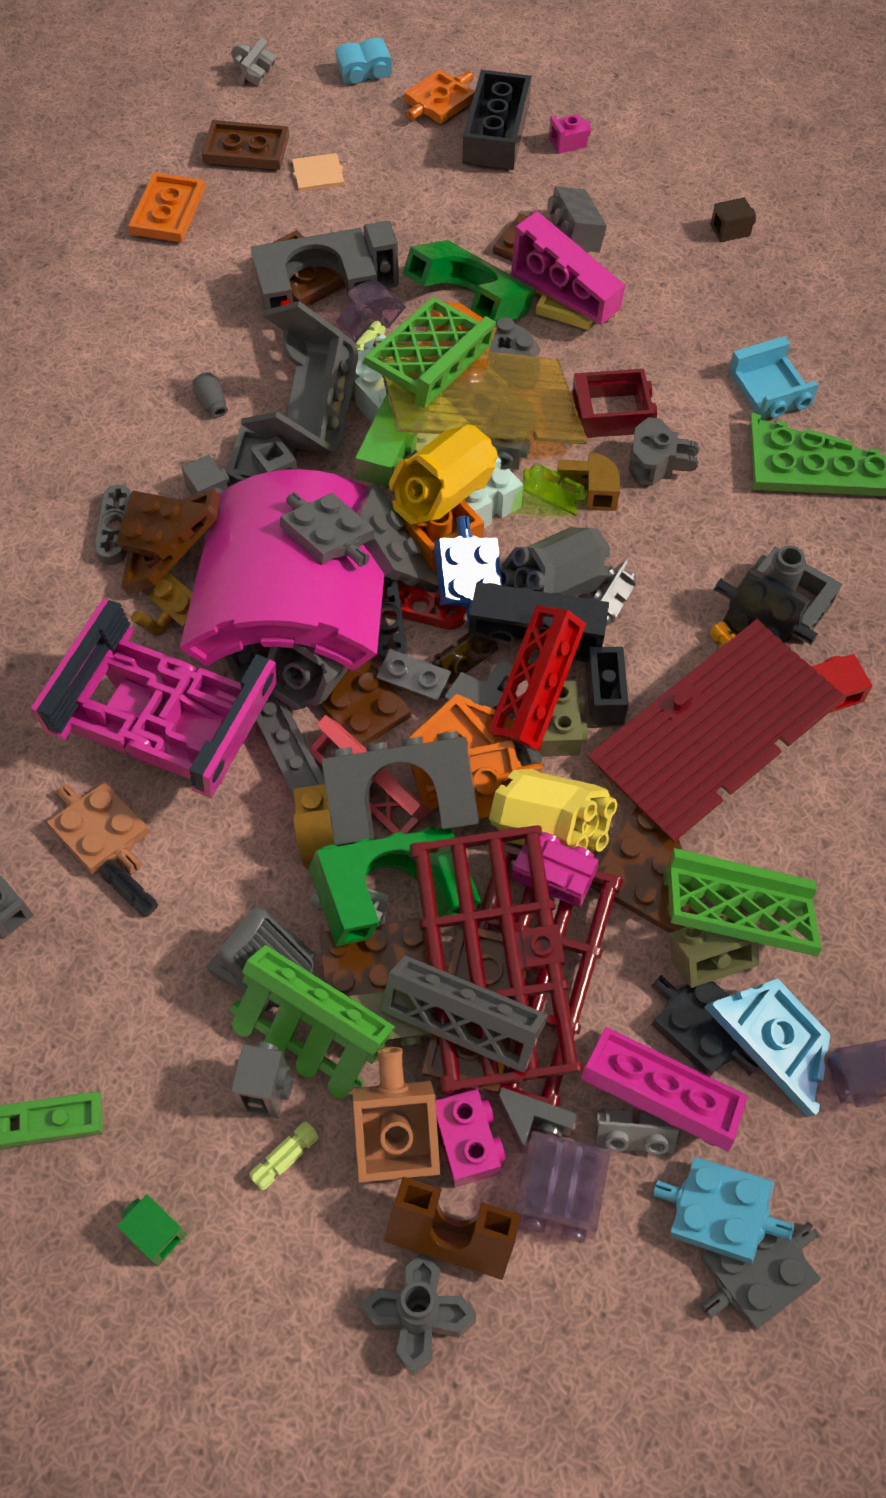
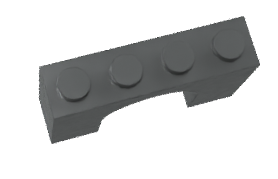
M361 228L250 247L253 269L264 310L281 306V301L289 300L290 303H293L290 285L291 277L298 271L313 266L326 267L337 272L344 281L350 301L377 297V276Z
M458 731L436 734L437 741L423 743V738L420 736L401 739L402 747L388 749L387 742L365 745L366 752L352 754L351 747L330 750L331 757L322 759L334 844H346L365 838H374L369 805V789L377 773L385 766L395 762L414 764L422 768L431 777L437 791L442 829L479 824L480 820L467 737L459 738Z

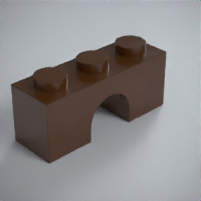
M403 1177L392 1208L384 1241L503 1280L515 1244L521 1214L481 1202L475 1217L464 1221L455 1220L448 1217L439 1206L442 1189Z

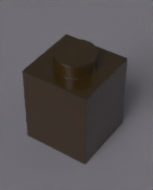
M745 197L715 203L710 225L720 243L749 237L752 227L756 222V213L750 207Z

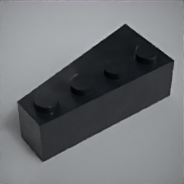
M476 582L470 611L469 634L506 645H511L514 641L522 643L534 609L538 605L567 609L586 623L573 659L587 664L589 647L603 646L609 602L599 601L595 598L566 596L562 593L533 591L529 588L501 586L496 583ZM544 616L540 627L541 634L550 628L553 620L552 617ZM537 648L532 653L539 654L540 649Z

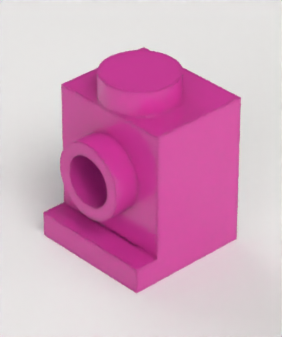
M579 114L569 115L557 119L555 115L550 116L549 139L558 154L587 147L588 136L591 134V126L587 119L582 120Z

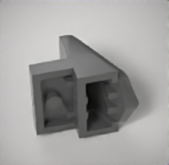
M255 907L223 943L206 968L213 976L235 988L243 997L248 985L242 982L245 976L242 970L246 961L264 945L272 948L311 974L314 968L312 957L315 954L293 932L282 927L267 911L260 907ZM269 1000L265 1011L268 1012L272 1007L278 1008L280 1006Z

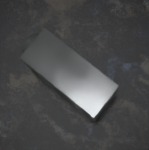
M775 546L768 556L761 555L754 568L767 575L772 558L780 549ZM806 564L798 586L817 597L803 614L801 624L813 631L835 602L842 583ZM796 636L792 637L801 644H804L803 640L797 638Z

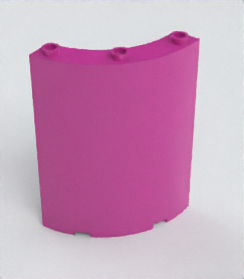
M292 469L255 475L239 481L220 493L217 520L207 531L180 649L206 667L227 655L242 651L245 645L261 643L263 647L293 648L294 644L313 647L314 653L328 657L352 671H355L377 655L384 573L366 545L363 544L359 547L365 554L369 555V561L365 566L359 567L347 556L334 558L321 564L280 527V516L295 510L286 503L290 493L293 495V492H296L304 501L309 503L333 493L353 511L357 512L360 502L367 496L365 492L369 487L332 473Z

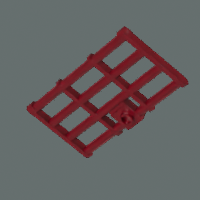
M540 825L430 842H416L409 845L411 860H414L416 864L423 920L419 921L420 929L425 931L429 965L445 972L439 928L462 925L470 982L487 989L477 922L500 919L510 988L493 992L526 1006H529L527 997L550 993L562 1065L539 1068L534 1044L528 1068L524 1073L516 1071L499 1074L498 1062L481 1055L484 1076L460 1080L456 1045L439 1037L444 1074L443 1077H440L442 1093L452 1094L467 1089L583 1072L582 1062L577 1060L566 990H569V984L563 978L562 965H565L559 924L554 925L552 911L556 908L554 901L550 900L539 837L543 834ZM525 839L535 902L513 906L503 842ZM488 845L498 908L475 911L466 848ZM451 850L460 914L438 917L429 853ZM537 913L539 927L517 931L516 916ZM546 968L549 983L525 986L523 971ZM436 1006L431 1008V1010H435L436 1021L443 1024L450 1022L443 1009ZM476 1024L478 1039L486 1037L481 1025ZM519 1042L520 1055L524 1045L521 1042Z
M503 844L508 873L511 860H516L522 849ZM600 871L596 872L592 881L602 884L586 943L564 938L573 905L560 900L554 917V925L559 924L563 949L582 954L568 1002L573 1036L580 1033L581 1025L578 1022L596 959H600L603 950L600 949L614 896L615 893L620 892L623 879L617 875ZM493 874L491 875L480 911L497 907ZM525 887L520 905L535 902L533 888ZM532 914L516 916L517 931L530 928L529 924ZM500 919L477 922L479 929L489 931V928L501 930ZM546 968L538 970L534 985L549 983ZM547 994L530 996L529 1007L542 1012ZM548 1015L545 1025L556 1028L554 1016ZM558 1040L550 1066L562 1065ZM517 1041L513 1054L521 1056L519 1042ZM509 1067L507 1073L516 1072L518 1070ZM563 1075L547 1077L541 1096L520 1090L521 1081L501 1084L500 1090L502 1087L559 1107L561 1097L558 1096Z

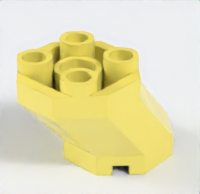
M533 769L513 770L508 778L513 780L507 787L501 785L495 791L489 820L491 825L497 827L499 831L540 825L542 832H547L560 840L559 844L571 849L574 846H580L592 853L594 851H603L608 844V831L612 816L617 809V801L610 797L608 790L605 788L540 773ZM525 839L507 842L524 845Z

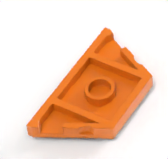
M458 694L453 695L407 737L422 736L423 743L437 741L436 734L458 731L459 738L467 737L469 749L509 740L494 736L488 732L496 712L495 709L476 704L472 700ZM507 716L502 728L511 730L515 718ZM410 763L420 800L432 812L439 805L438 799L430 801L427 794L436 793L437 791L426 792V786L434 785V783L422 768Z

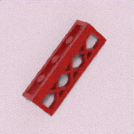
M536 605L489 727V733L494 736L515 740L528 749L539 751L585 629V622L567 609ZM544 616L552 617L553 620L550 628L541 634L540 627ZM539 648L540 655L538 660L529 666L528 659L530 653ZM527 679L528 687L526 692L517 698L516 690L518 685ZM515 711L516 718L512 729L502 728L506 717Z

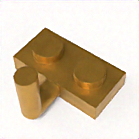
M168 572L147 596L163 609L158 618L153 620L143 612L136 610L131 615V621L155 636L161 635L173 619L182 627H185L193 591Z

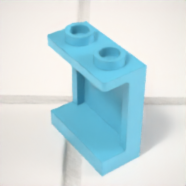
M786 336L733 351L728 372L756 414L761 415V420L770 417L777 418L786 412L809 407L813 404L819 387L816 381L805 383L788 359L787 354L791 343Z

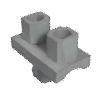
M261 37L252 50L250 46L237 44L233 47L231 51L233 63L235 66H240L242 71L236 81L239 85L243 86L248 80L254 85L259 86L265 77V70L270 72L273 68L277 56L266 50L268 43L266 39Z

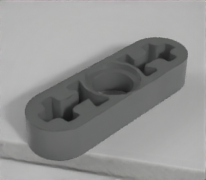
M124 485L110 486L103 494L95 550L99 560L105 565H116L126 557V551H123L116 544L121 527L117 529L107 528V525L112 521H123L131 494L130 489ZM118 497H123L119 500V509H116L114 502L118 500ZM110 540H113L115 548L110 553H106L110 549Z

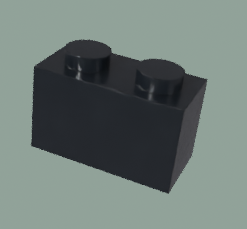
M589 647L586 679L590 726L624 725L629 706L623 647Z

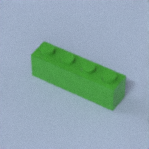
M404 372L406 376L413 380L420 377L417 372ZM392 381L355 458L357 479L373 484L378 483L380 486L390 488L389 481L398 461L406 459L408 454L412 455L417 444V434L419 431H424L428 410L434 409L437 397L424 409L414 403L416 394Z

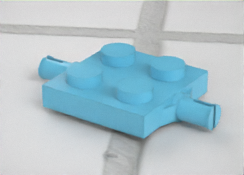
M694 1156L688 1178L681 1188L661 1182L660 1180L656 1183L654 1197L676 1204L677 1213L671 1229V1236L674 1239L753 1265L757 1247L766 1233L789 1242L792 1239L794 1224L770 1217L769 1204L774 1190V1181Z

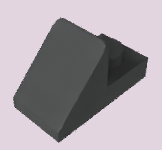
M501 1087L498 1106L522 1154L532 1125L538 1126V1131L541 1134L553 1139H561L562 1135L570 1137L577 1116L576 1113Z

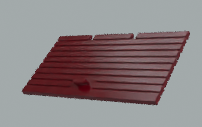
M756 619L588 754V759L674 843L724 801L717 793L720 788H723L728 794L732 795L782 753L781 749L774 743L780 739L784 744L790 746L842 703L846 697Z

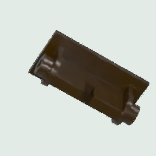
M467 633L457 640L458 646L451 645L441 653H437L434 656L435 660L431 663L451 671L447 681L451 685L461 672L466 674L499 648L496 641Z

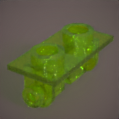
M542 464L538 466L533 465L530 470L526 468L523 470L524 492L555 506L559 510H564L574 516L577 515V501H583L587 495V490L584 489L582 484L567 477L560 484H557L560 474L546 468Z

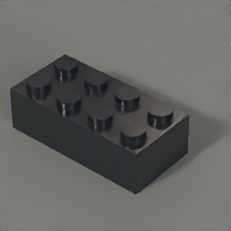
M481 69L463 134V164L514 170L530 104L531 75Z

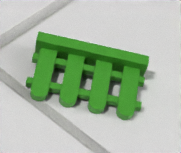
M264 945L246 961L242 973L245 974L242 982L248 985L242 1001L236 1000L229 1012L235 1015L232 1021L234 1031L240 1036L247 1037L256 1029L266 1035L264 1042L277 1046L278 1051H282L283 1054L288 1049L299 1056L296 1061V1069L300 1075L311 1078L321 1070L331 1077L328 1082L329 1092L339 1099L347 1097L352 1088L363 1087L365 1082L359 1079V1076L366 1062L370 1064L375 1062L378 1057L377 1050L390 1038L395 1026L272 948ZM269 1000L280 1006L273 1023L262 1017ZM301 1020L312 1026L305 1043L294 1037ZM334 1041L345 1047L338 1064L326 1058Z

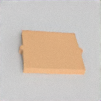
M337 153L292 159L294 168L293 178L297 181L299 191L344 185L343 166L339 163Z

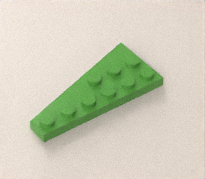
M751 412L749 431L753 490L886 496V456L880 455L881 450L871 447L869 451L852 447L854 442L810 429L803 432L787 427L788 423L777 420L776 424L761 420V415Z

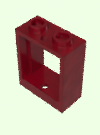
M644 368L574 373L571 395L580 438L634 435L635 427L648 417L657 418V405L651 401L652 383L647 381ZM635 396L638 411L594 414L591 398Z

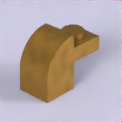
M589 452L588 461L558 460L556 489L586 490V509L617 511L620 494L619 470L609 458L594 452Z
M325 784L294 788L295 814H293L295 834L300 857L306 870L309 869L316 850L334 844Z

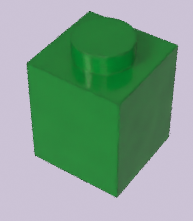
M148 1194L141 1200L137 1198L132 1201L122 1212L121 1218L123 1220L117 1225L157 1266L162 1263L187 1235Z

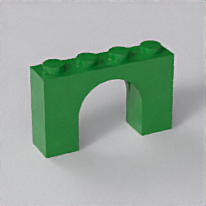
M449 240L411 246L402 273L424 287L439 283H453L476 291L470 310L482 318L487 316L496 321V323L503 317L515 320L527 316L536 289Z
M427 827L416 833L404 834L398 832L389 835L387 838L377 840L365 838L349 845L337 846L332 844L316 850L309 871L336 947L370 940L379 924L377 913L366 886V875L377 869L393 868L408 873L418 881L416 864L414 860H411L409 845L416 842L455 838L451 828L437 829L436 827ZM451 850L429 853L438 917L460 914ZM470 875L476 909L481 900Z

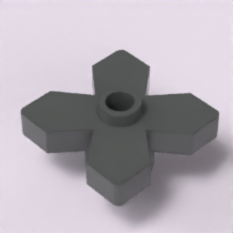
M420 1254L405 1266V1286L400 1292L379 1288L361 1303L362 1313L375 1330L401 1329L396 1357L411 1376L417 1375L432 1361V1332L459 1338L476 1323L475 1311L462 1296H438L440 1269L430 1256ZM417 1309L424 1310L422 1312H414Z

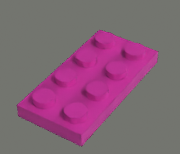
M605 1027L580 1078L592 1084L596 1089L606 1091L628 1102L631 1106L663 1119L669 1125L681 1128L701 1138L705 1143L717 1146L729 1152L735 1141L748 1095L608 1027Z

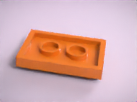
M153 172L128 225L130 235L182 243L205 192V181L203 179Z

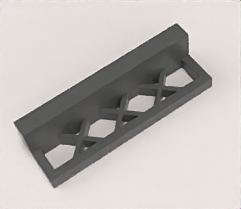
M406 955L389 972L381 1006V1012L523 1073L528 1068L535 1041L544 1029L548 1016L546 1013ZM396 990L408 994L415 1006L408 1009L394 1003ZM436 1006L443 1009L450 1022L443 1024L436 1021L429 1008ZM474 1022L481 1025L486 1037L478 1039L471 1036L464 1024ZM509 1037L523 1043L521 1056L507 1051L501 1040Z

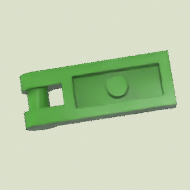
M99 1091L0 1105V1150L103 1134L102 1095ZM20 1119L19 1130L11 1131V1121Z

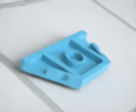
M779 979L713 1001L704 1007L807 1117L818 1113L820 1104L815 1102L817 1083L824 1080V1056L828 1052L830 1033Z

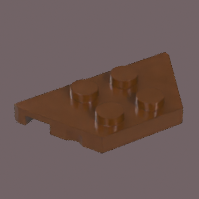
M133 490L129 497L116 544L123 551L164 560L180 544L186 542L195 534L191 530L194 525L204 517L211 521L218 513L210 505Z

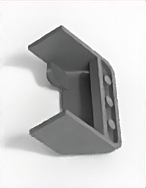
M300 301L265 310L263 317L284 331L282 339L283 352L290 361L296 364L287 413L284 416L275 411L242 418L241 425L266 440L278 436L286 447L320 453L339 450L343 440L358 361V350L355 343Z

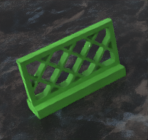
M433 296L364 356L363 364L416 394L414 403L425 409L491 346L496 321L485 316L478 322ZM434 309L445 317H431L430 312ZM427 326L428 332H414L413 327ZM434 326H448L449 331H435ZM455 326H464L469 331H456ZM410 341L411 347H396V342ZM417 341H431L433 347H418ZM438 341H452L453 346H439ZM421 356H436L437 361L422 362ZM393 357L394 363H384L378 358ZM399 357H414L416 362H401ZM404 372H419L420 377L413 380L406 376Z
M674 848L663 875L664 885H668L670 923L816 957L819 956L822 946L812 900L817 891L814 880ZM705 897L715 906L709 909L699 899ZM689 905L698 914L682 912L681 907ZM741 905L752 915L745 917L735 907ZM724 913L735 923L726 922L718 915ZM776 913L783 920H785L787 924L781 925L771 915ZM760 921L768 929H770L771 932L761 930L759 927L755 925V923ZM796 929L808 940L797 938L791 931Z

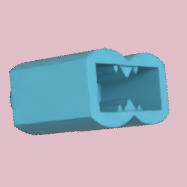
M370 38L360 44L346 43L335 49L336 64L343 83L346 85L363 82L367 79L385 78L392 74L391 56L382 38Z

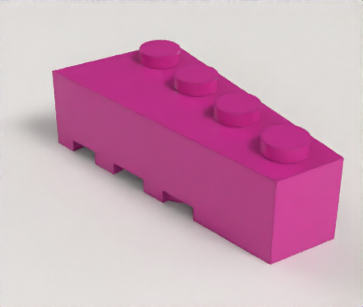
M538 211L516 226L511 276L599 325H602L621 309L625 284Z

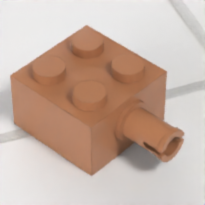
M386 1047L377 1050L379 1058V1085L352 1088L359 1183L401 1179L403 1177L440 1175L435 1093L431 1081L404 1082L403 1051L400 1047Z

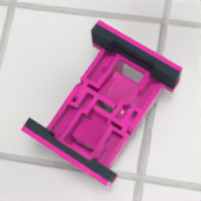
M103 598L31 706V711L46 734L65 741L68 734L72 732L123 754H130L138 760L191 779L192 791L212 799L276 686V662L256 654L240 683L203 668L197 670L185 661L128 641L134 630L130 626V622H128L124 609L121 608L122 605ZM105 674L117 689L107 706L89 699Z

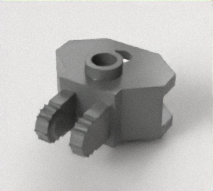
M648 417L635 427L629 472L639 484L654 485L665 475L672 476L673 470L695 471L699 465V461L695 456L699 453L700 447L696 441L678 438V432H672L661 419Z

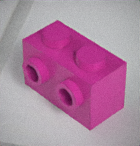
M478 1089L436 1100L437 1129L454 1188L499 1175L501 1170L500 1162L506 1161L500 1138H493L489 1123L494 1122V1117L489 1100H481Z

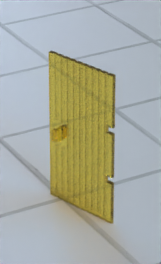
M375 340L373 347L375 348L382 341ZM396 343V347H411V344ZM418 345V347H433L426 345ZM485 351L425 409L414 403L416 394L382 375L398 432L441 434L446 430L465 425H474L489 438L529 440L528 433H533L535 441L587 444V438L578 417V412L575 409L574 401H572V395L569 393L570 390L563 376L564 373L559 359ZM421 356L422 362L437 361L436 356ZM393 357L378 358L384 363H394ZM399 357L401 362H416L414 357ZM404 372L406 376L413 380L420 377L419 372Z

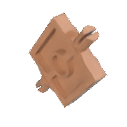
M106 782L81 797H78L67 784L63 785V789L61 787L58 789L57 796L66 803L67 807L47 821L48 827L85 869L93 875L108 860H115L116 862L120 861L130 874L136 873L135 869L138 871L142 863L130 851L137 842L149 834L148 826Z

